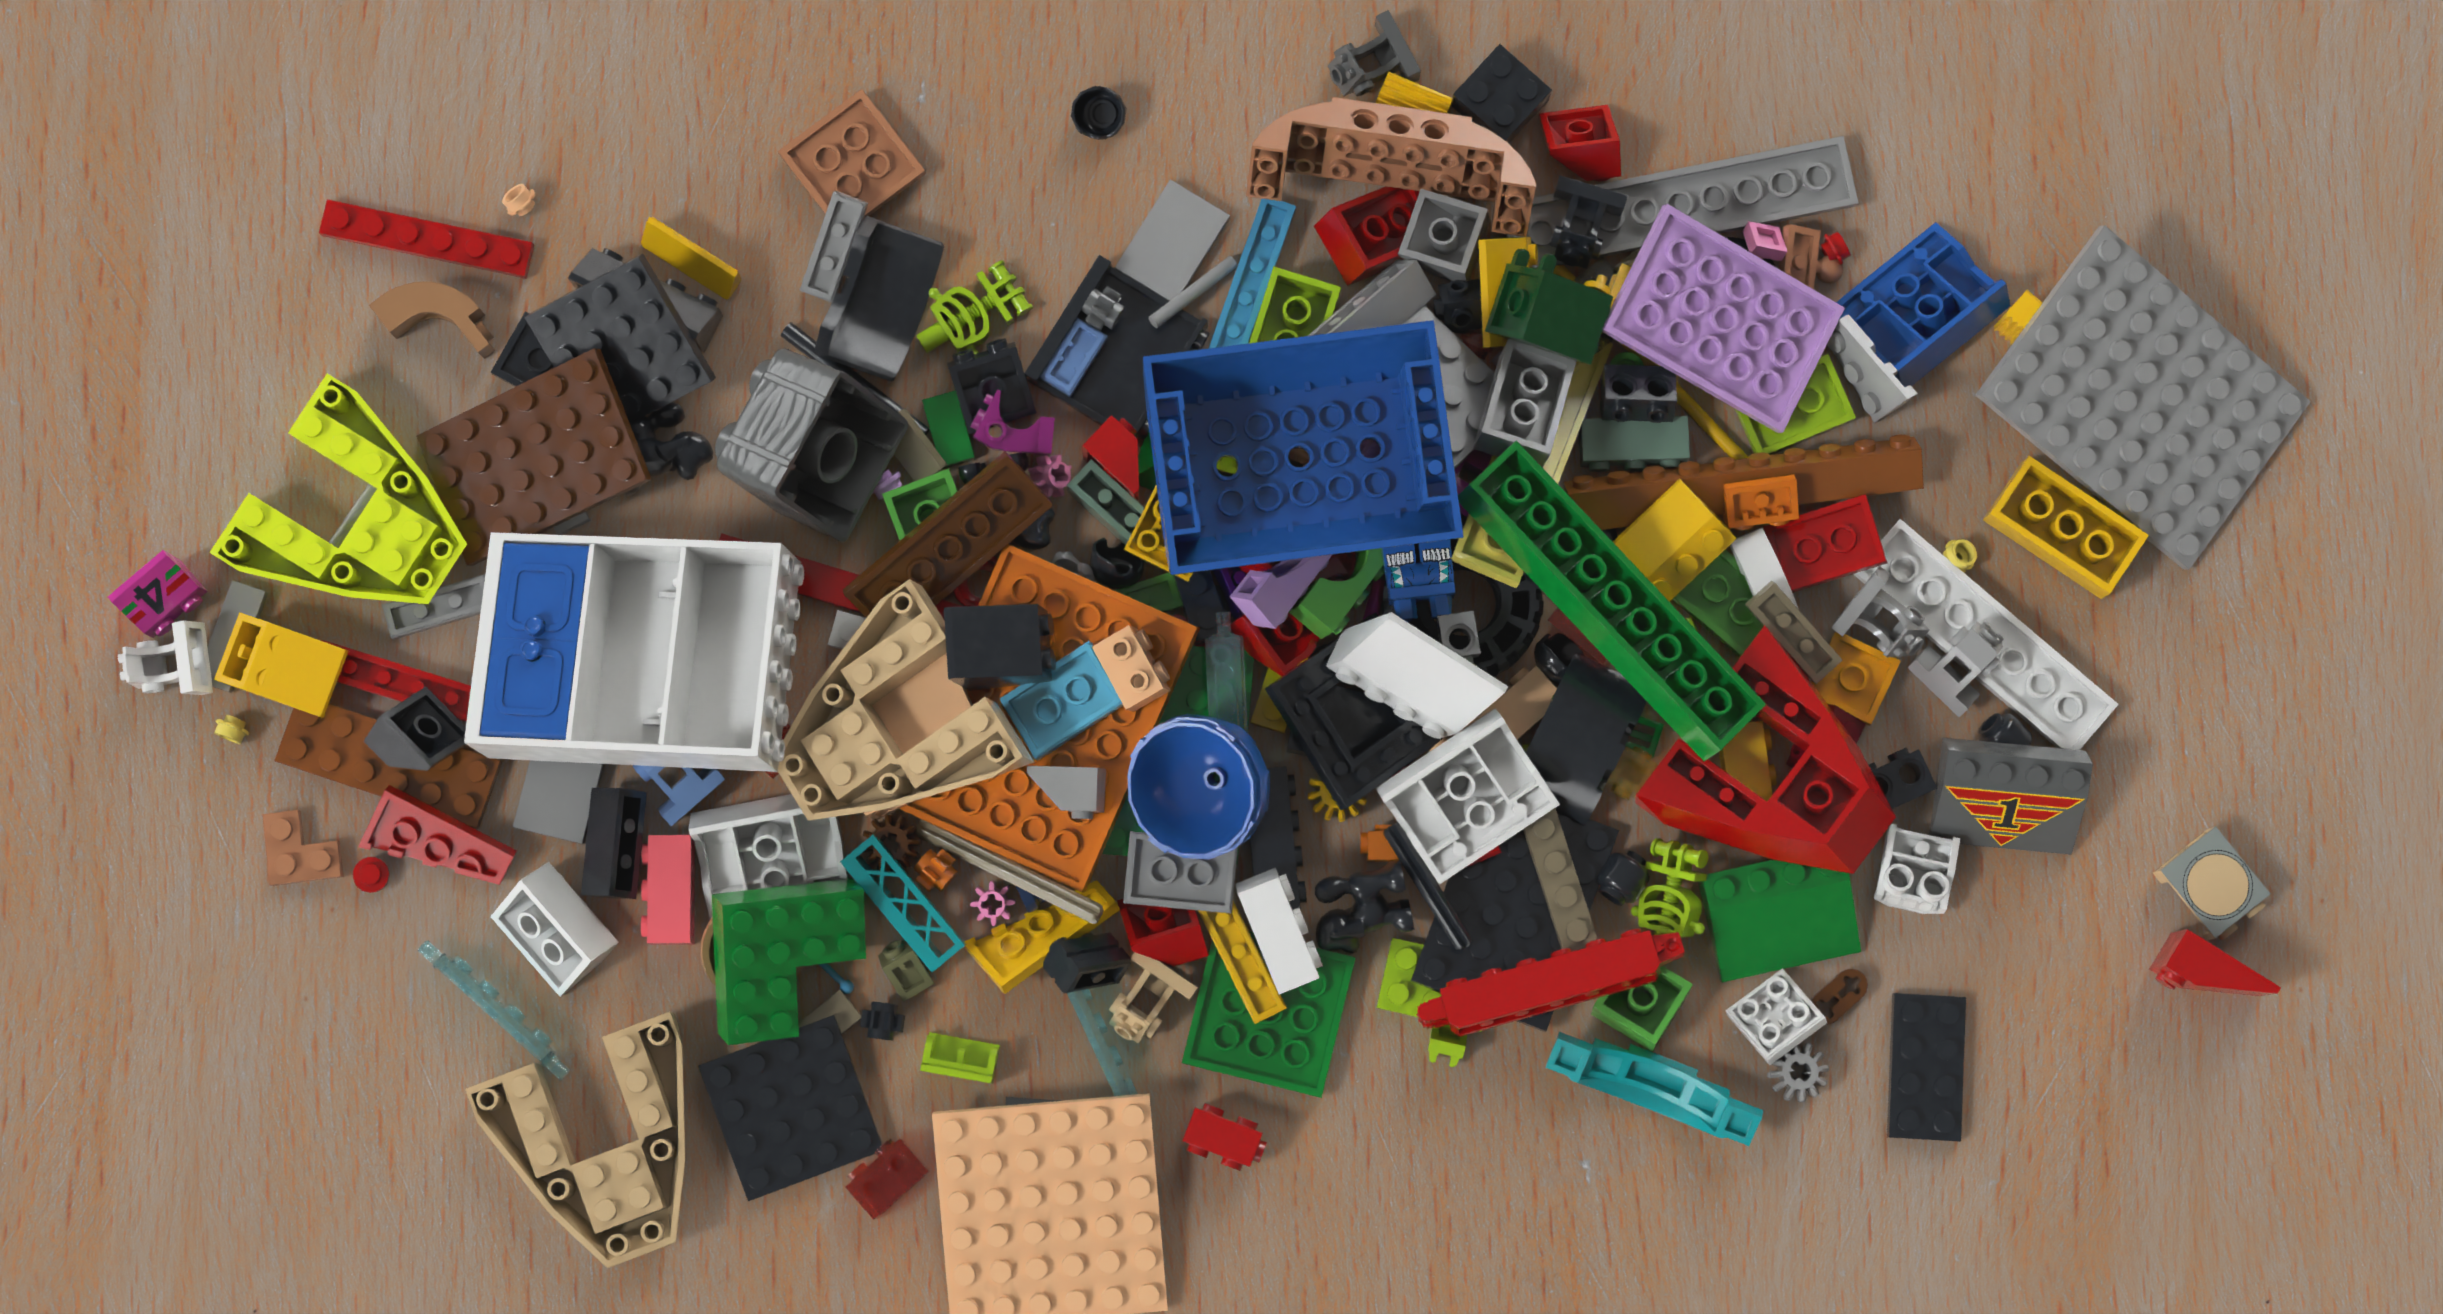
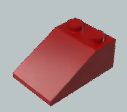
M1385 186L1331 208L1314 225L1347 286L1385 270L1396 260H1404V258L1398 255L1420 191Z
M2188 929L2170 933L2149 970L2157 974L2155 979L2159 983L2172 990L2178 987L2181 989L2265 996L2278 994L2281 989L2277 984Z

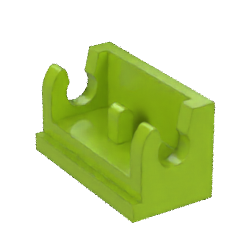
M929 1032L926 1038L920 1071L993 1084L1000 1045Z

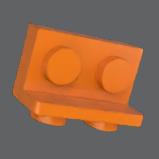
M1794 474L1723 484L1725 503L1723 518L1728 529L1749 530L1754 525L1767 523L1773 526H1781L1789 523V520L1799 519L1797 479Z

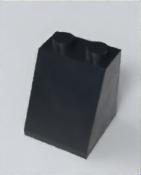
M1038 604L944 608L949 680L969 691L1052 681L1051 671L1056 669V657L1054 650L1050 649L1049 635L1054 633V624L1051 614H1048L1046 609Z

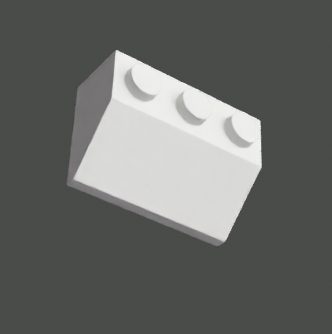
M547 862L521 879L491 915L495 923L560 997L599 965L619 943L610 930L603 925L550 862Z

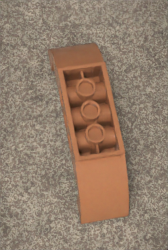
M1332 97L1331 102L1312 104L1293 110L1279 117L1262 130L1252 143L1246 196L1281 201L1286 172L1415 191L1424 189L1443 195L1495 202L1491 232L1526 237L1536 182L1530 168L1521 155L1504 139L1472 122V117Z

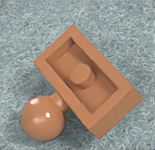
M1792 224L1783 226L1782 236L1788 252L1782 261H1779L1778 269L1812 289L1815 286L1816 276L1824 283L1838 281L1843 274V265H1840L1837 259L1830 261L1828 256L1818 260L1821 231Z

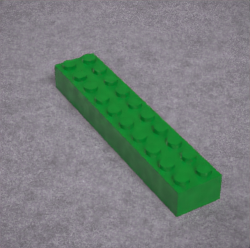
M1517 440L1458 495V500L1462 507L1703 761L1721 751L1766 705Z

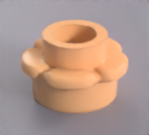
M518 184L511 188L502 200V203L507 207V213L510 216L516 214L524 216L530 212L535 205L533 201L535 191L533 189L528 190L524 184Z

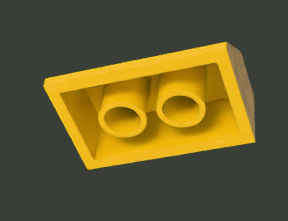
M1531 237L1479 240L1483 347L1505 346L1507 339L1485 332L1506 265L1507 263L1511 264L1515 251L1517 249H1526L1529 252L1530 258L1527 267L1532 268V265L1538 264L1537 245L1531 244Z
M1679 479L1625 529L1613 543L1670 602L1737 538L1728 529L1726 524Z

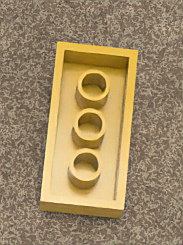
M2028 456L2020 463L1983 518L1984 522L2100 599L2112 592L2149 536L2031 456Z

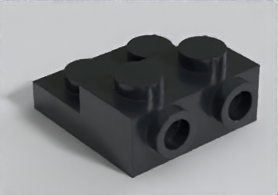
M1005 338L998 339L986 344V351L976 354L973 353L972 349L959 351L952 355L953 361L947 362L969 434L976 432L970 426L979 409L987 411L989 405L983 403L986 395L989 394L994 397L997 390H1001L999 412L1004 423L1037 413L1015 342L1008 344Z

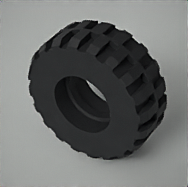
M1458 539L1450 540L1451 554H1453ZM1414 544L1417 563L1419 562L1417 544ZM1452 562L1453 571L1467 570L1483 577L1493 589L1496 599L1495 613L1490 623L1484 629L1477 632L1481 654L1478 658H1473L1474 665L1496 677L1499 673L1508 670L1517 663L1535 638L1540 627L1539 624L1544 608L1542 590L1525 572L1518 587L1514 588ZM1385 581L1382 615L1390 612L1395 614L1394 605L1389 606L1388 590ZM1429 601L1416 603L1418 619L1408 623L1439 642L1436 622L1434 619H1431ZM1454 634L1449 636V642L1455 649H1464L1469 645L1467 636Z

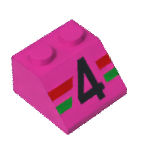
M162 550L112 592L108 599L144 634L154 638L156 635L160 637L172 629L174 620L183 612L189 613L196 609L203 601L201 597L208 591L180 559Z

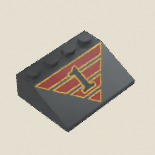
M1942 738L1936 781L1937 789H1935L1929 835L1948 839L1953 837L1960 838L1961 845L2072 855L2088 799L2093 763L2087 752L2083 750Z

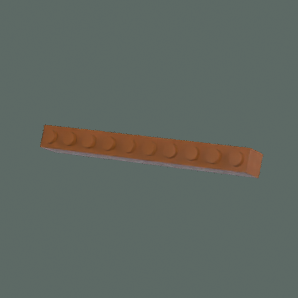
M1902 434L1891 436L1889 440L1876 442L1872 439H1861L1854 442L1853 445L1824 444L1819 449L1805 451L1801 448H1791L1785 450L1783 454L1753 453L1749 455V458L1735 460L1731 457H1720L1712 463L1704 464L1689 461L1679 464L1676 468L1664 469L1660 466H1650L1644 468L1642 472L1628 473L1627 471L1619 470L1610 472L1608 476L1595 478L1590 475H1580L1574 477L1572 481L1563 482L1564 491L1601 530L1630 526L1679 479L1716 515L1725 514L1723 484L1793 474L1797 479L1798 505L1855 498L1864 494L1870 496L1924 489L1922 448L1915 437Z

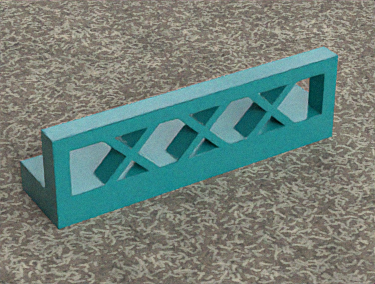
M872 834L840 861L931 972L937 970L966 945L875 834ZM871 845L882 856L881 870H872L861 856ZM886 863H888L895 872L886 871ZM885 876L899 877L904 882V898H897L885 885ZM909 890L917 899H909ZM908 903L924 906L928 911L927 926L918 925L908 913ZM932 918H934V920L938 923L940 927L932 926ZM931 931L945 932L955 945L942 954L931 941Z

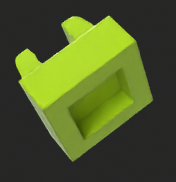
M1450 1025L1438 1028L1433 1027L1430 1031L1428 1044L1429 1061L1435 1063L1439 1053L1450 1056L1449 1066L1455 1067L1459 1059H1463L1467 1035L1460 1037L1451 1032Z

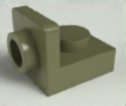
M896 940L889 943L882 953L878 955L883 971L903 1002L934 984L933 978L923 962L905 940Z

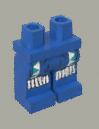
M1450 540L1417 544L1419 562L1417 563L1414 544L1381 548L1389 606L1394 605L1395 614L1406 622H1413L1418 619L1416 603L1430 602L1431 619L1451 614L1452 599H1454L1456 592Z

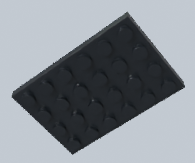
M1557 812L1590 912L1599 888L1597 876L1610 857L1619 830L1590 819L1584 825ZM1523 830L1499 845L1502 853L1466 867L1448 879L1443 892L1473 938V943L1463 950H1456L1434 916L1411 982L1440 992V989L1445 988L1446 983L1451 980L1466 978L1467 981L1480 978L1481 973L1494 968H1501L1502 971L1516 968V963L1522 960L1536 958L1537 961L1551 958L1550 955L1553 952L1561 950ZM1554 1010L1517 1020V1022L1546 1032Z

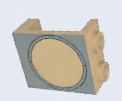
M2216 826L2206 829L2153 872L2161 884L2168 882L2205 927L2207 931L2202 935L2206 940L2217 937L2220 940L2227 938L2238 929L2235 922L2244 915L2251 918L2266 906L2263 900L2271 894Z

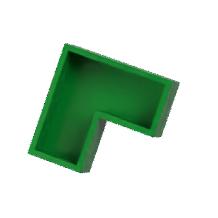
M851 878L712 894L718 1034L727 1045L799 1037L796 967L866 959L864 889Z

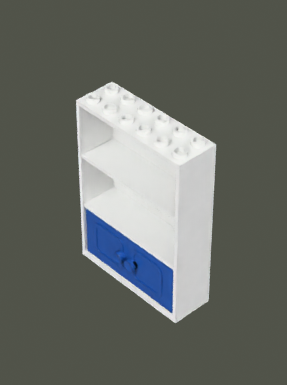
M491 532L464 743L490 759L778 772L779 761L782 762L785 755V744L781 738L783 726L787 725L789 718V709L785 702L786 693L791 690L793 675L789 665L790 656H793L796 652V636L793 634L794 620L797 621L800 616V602L797 599L798 586H801L804 580L803 565L782 543Z

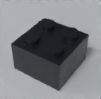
M1499 44L1455 91L1452 96V107L1462 116L1472 117V122L1492 131L1510 143L1549 101L1552 89Z

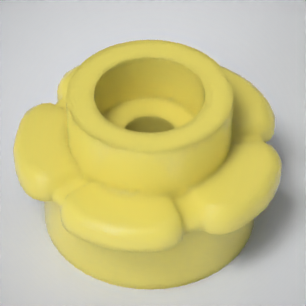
M1965 539L1949 541L1945 545L1946 550L1943 552V555L1964 573L1966 570L1972 569L1977 559V551L1974 545Z
M226 715L224 720L216 719L215 721L218 725L214 734L223 739L241 744L244 736H249V732L244 729L246 722L236 717Z

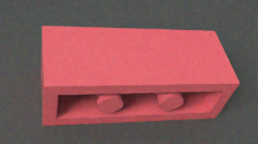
M648 835V844H642L641 851L642 865H648L647 879H642L641 898L642 901H647V915H642L641 935L642 937H647V943L651 945H695V842L690 835Z

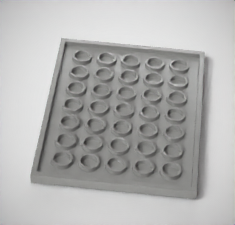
M2105 225L2099 226L1975 394L1976 397L2111 510L2149 535L2147 540L2178 566L2186 570L2192 567L2311 402Z

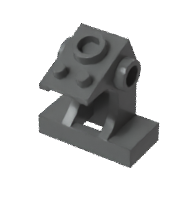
M1389 10L1376 16L1375 27L1380 34L1378 37L1358 48H1354L1352 43H1348L1334 52L1335 58L1329 63L1328 68L1332 81L1339 87L1343 96L1355 93L1358 97L1368 93L1375 87L1374 83L1384 79L1388 72L1395 73L1399 71L1403 78L1413 82L1420 79L1421 70ZM1374 53L1381 67L1372 72L1364 73L1356 61Z

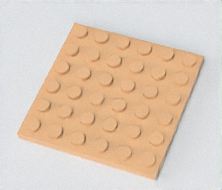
M1150 1093L936 1111L932 1113L950 1314H1136L1168 1311Z

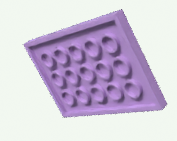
M1665 204L1662 205L1610 309V314L1605 320L1602 332L1771 430L1783 433L1845 308L1676 208Z

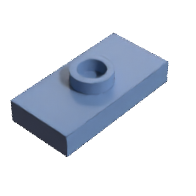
M1077 318L1040 376V379L1071 397L1107 341L1108 336Z

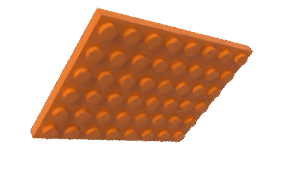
M1007 544L1001 551L978 606L1038 604L1046 609L1048 614H1051L1054 624V633L1049 635L1050 649L1054 650L1056 662L1086 642L1090 641L1095 645L1128 625L1137 628L1138 631L1143 629L1153 645V648L1149 651L1155 663L1161 661L1170 676V680L1166 683L1171 691L1134 712L1128 711L1122 706L1042 759L1035 760L1000 701L1001 697L1020 685L974 691L967 690L973 705L984 697L999 705L1034 762L990 779L913 801L900 809L1080 892H1086L1128 795L1127 774L1131 762L1130 755L1139 740L1159 724L1200 628ZM1027 766L1106 769L1104 813L1093 812V819L1071 818L1072 812L1060 810L1027 774Z

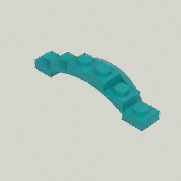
M1559 1032L1545 1067L1568 1076L1573 1082L1642 1106L1718 1138H1729L1747 1146L1750 1145L1763 1116L1762 1109L1729 1097L1730 1089L1697 1077L1698 1069L1630 1044L1628 1050L1597 1038L1591 1044Z

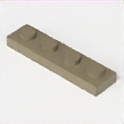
M1556 808L1524 828L1523 831L1561 949L1570 948L1573 952L1586 948L1585 945L1588 942L1598 938Z

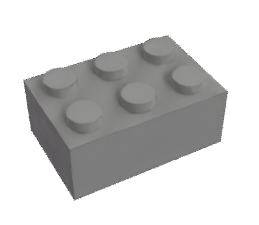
M1508 339L1498 359L1473 449L1499 457L1517 440L1543 468L1551 454L1576 360Z

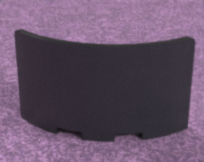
M865 216L855 233L843 273L844 276L849 278L845 279L841 293L836 292L820 326L814 354L879 378L894 381L908 354L926 308L929 290L933 287L943 255L944 244Z
M1580 653L1573 655L1526 754L1560 805L1556 807V811L1586 825L1647 701L1619 672Z

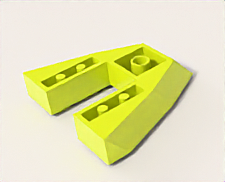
M327 373L288 433L304 445L376 488L377 490L340 547L337 548L248 493L210 553L240 572L341 596L429 604L467 543L426 475L358 392Z

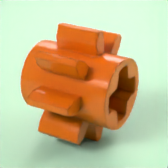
M930 848L913 868L920 874L915 881L928 892L933 887L942 892L958 873L952 867L956 859L943 848L938 854Z

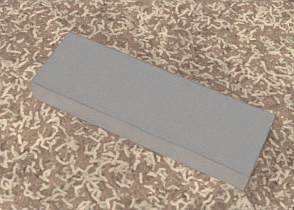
M833 191L799 291L832 303L836 292L838 293L854 236L863 221L868 202L839 191Z
M485 574L440 587L429 604L396 601L382 604L391 639H399L479 615L481 613Z
M232 580L208 644L212 687L232 693L234 687L214 680L239 612L259 619L268 595L266 591Z

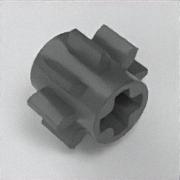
M1106 286L1103 293L1094 289L1081 310L1088 315L1085 320L1086 323L1100 332L1104 325L1112 330L1125 310V306L1119 303L1122 298L1120 297L1121 294Z

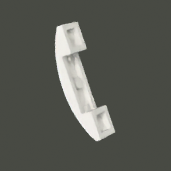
M1763 528L1738 537L1730 547L1741 574L1745 575L1753 597L1770 581H1773L1798 608L1786 576Z

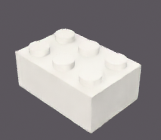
M1276 868L1236 883L1238 896L1278 994L1319 979L1317 968L1323 965L1313 940L1306 943L1303 935L1309 933L1300 908L1292 909L1289 901L1294 900L1295 896L1286 874L1279 876Z

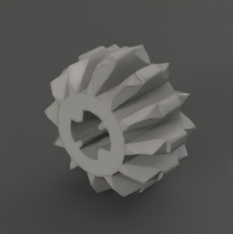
M1806 1043L1801 1053L1798 1044L1790 1050L1791 1054L1787 1052L1781 1057L1782 1060L1778 1059L1771 1064L1778 1067V1071L1767 1072V1078L1778 1077L1780 1080L1773 1085L1772 1090L1774 1092H1778L1786 1087L1783 1099L1786 1101L1791 1100L1795 1090L1799 1103L1806 1101L1805 1089L1810 1096L1816 1098L1819 1096V1092L1813 1084L1826 1086L1828 1083L1826 1079L1818 1077V1073L1829 1071V1066H1817L1816 1063L1824 1057V1054L1817 1052L1810 1057L1813 1047L1811 1043ZM1792 1064L1796 1066L1804 1065L1806 1072H1802V1074L1806 1076L1803 1080L1791 1077L1790 1072L1794 1071V1069H1791Z

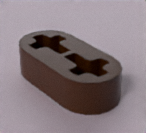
M1844 970L1838 973L1810 999L1818 1009L1819 1007L1816 1004L1818 1000L1825 1003L1833 997L1837 1001L1829 1009L1832 1014L1831 1017L1828 1018L1824 1015L1827 1021L1825 1025L1837 1021L1865 995L1868 988L1867 979L1859 970ZM1845 976L1848 979L1855 977L1858 979L1859 982L1856 984L1857 994L1852 991L1842 997L1838 994L1845 986L1843 981Z

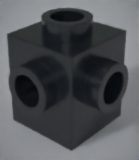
M1480 279L1467 282L1455 280L1447 284L1438 285L1439 299L1433 300L1434 314L1439 320H1442L1449 330L1455 333H1464L1469 330L1482 328Z

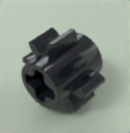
M872 1001L870 1011L862 1010L860 1027L868 1028L867 1038L894 1041L895 1032L903 1033L905 1015L897 1014L898 1005Z

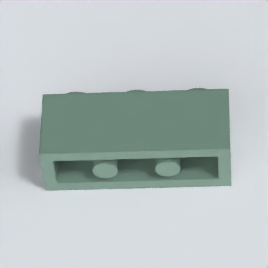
M1674 416L1673 422L1652 423L1650 421L1617 422L1614 420H1602V418L1584 419L1579 430L1580 467H1589L1590 472L1610 471V466H1624L1625 471H1641L1646 468V465H1660L1664 469L1676 468L1679 464L1687 462L1690 458L1688 416Z
M1090 460L1067 484V493L1126 545L1144 507L1093 460Z

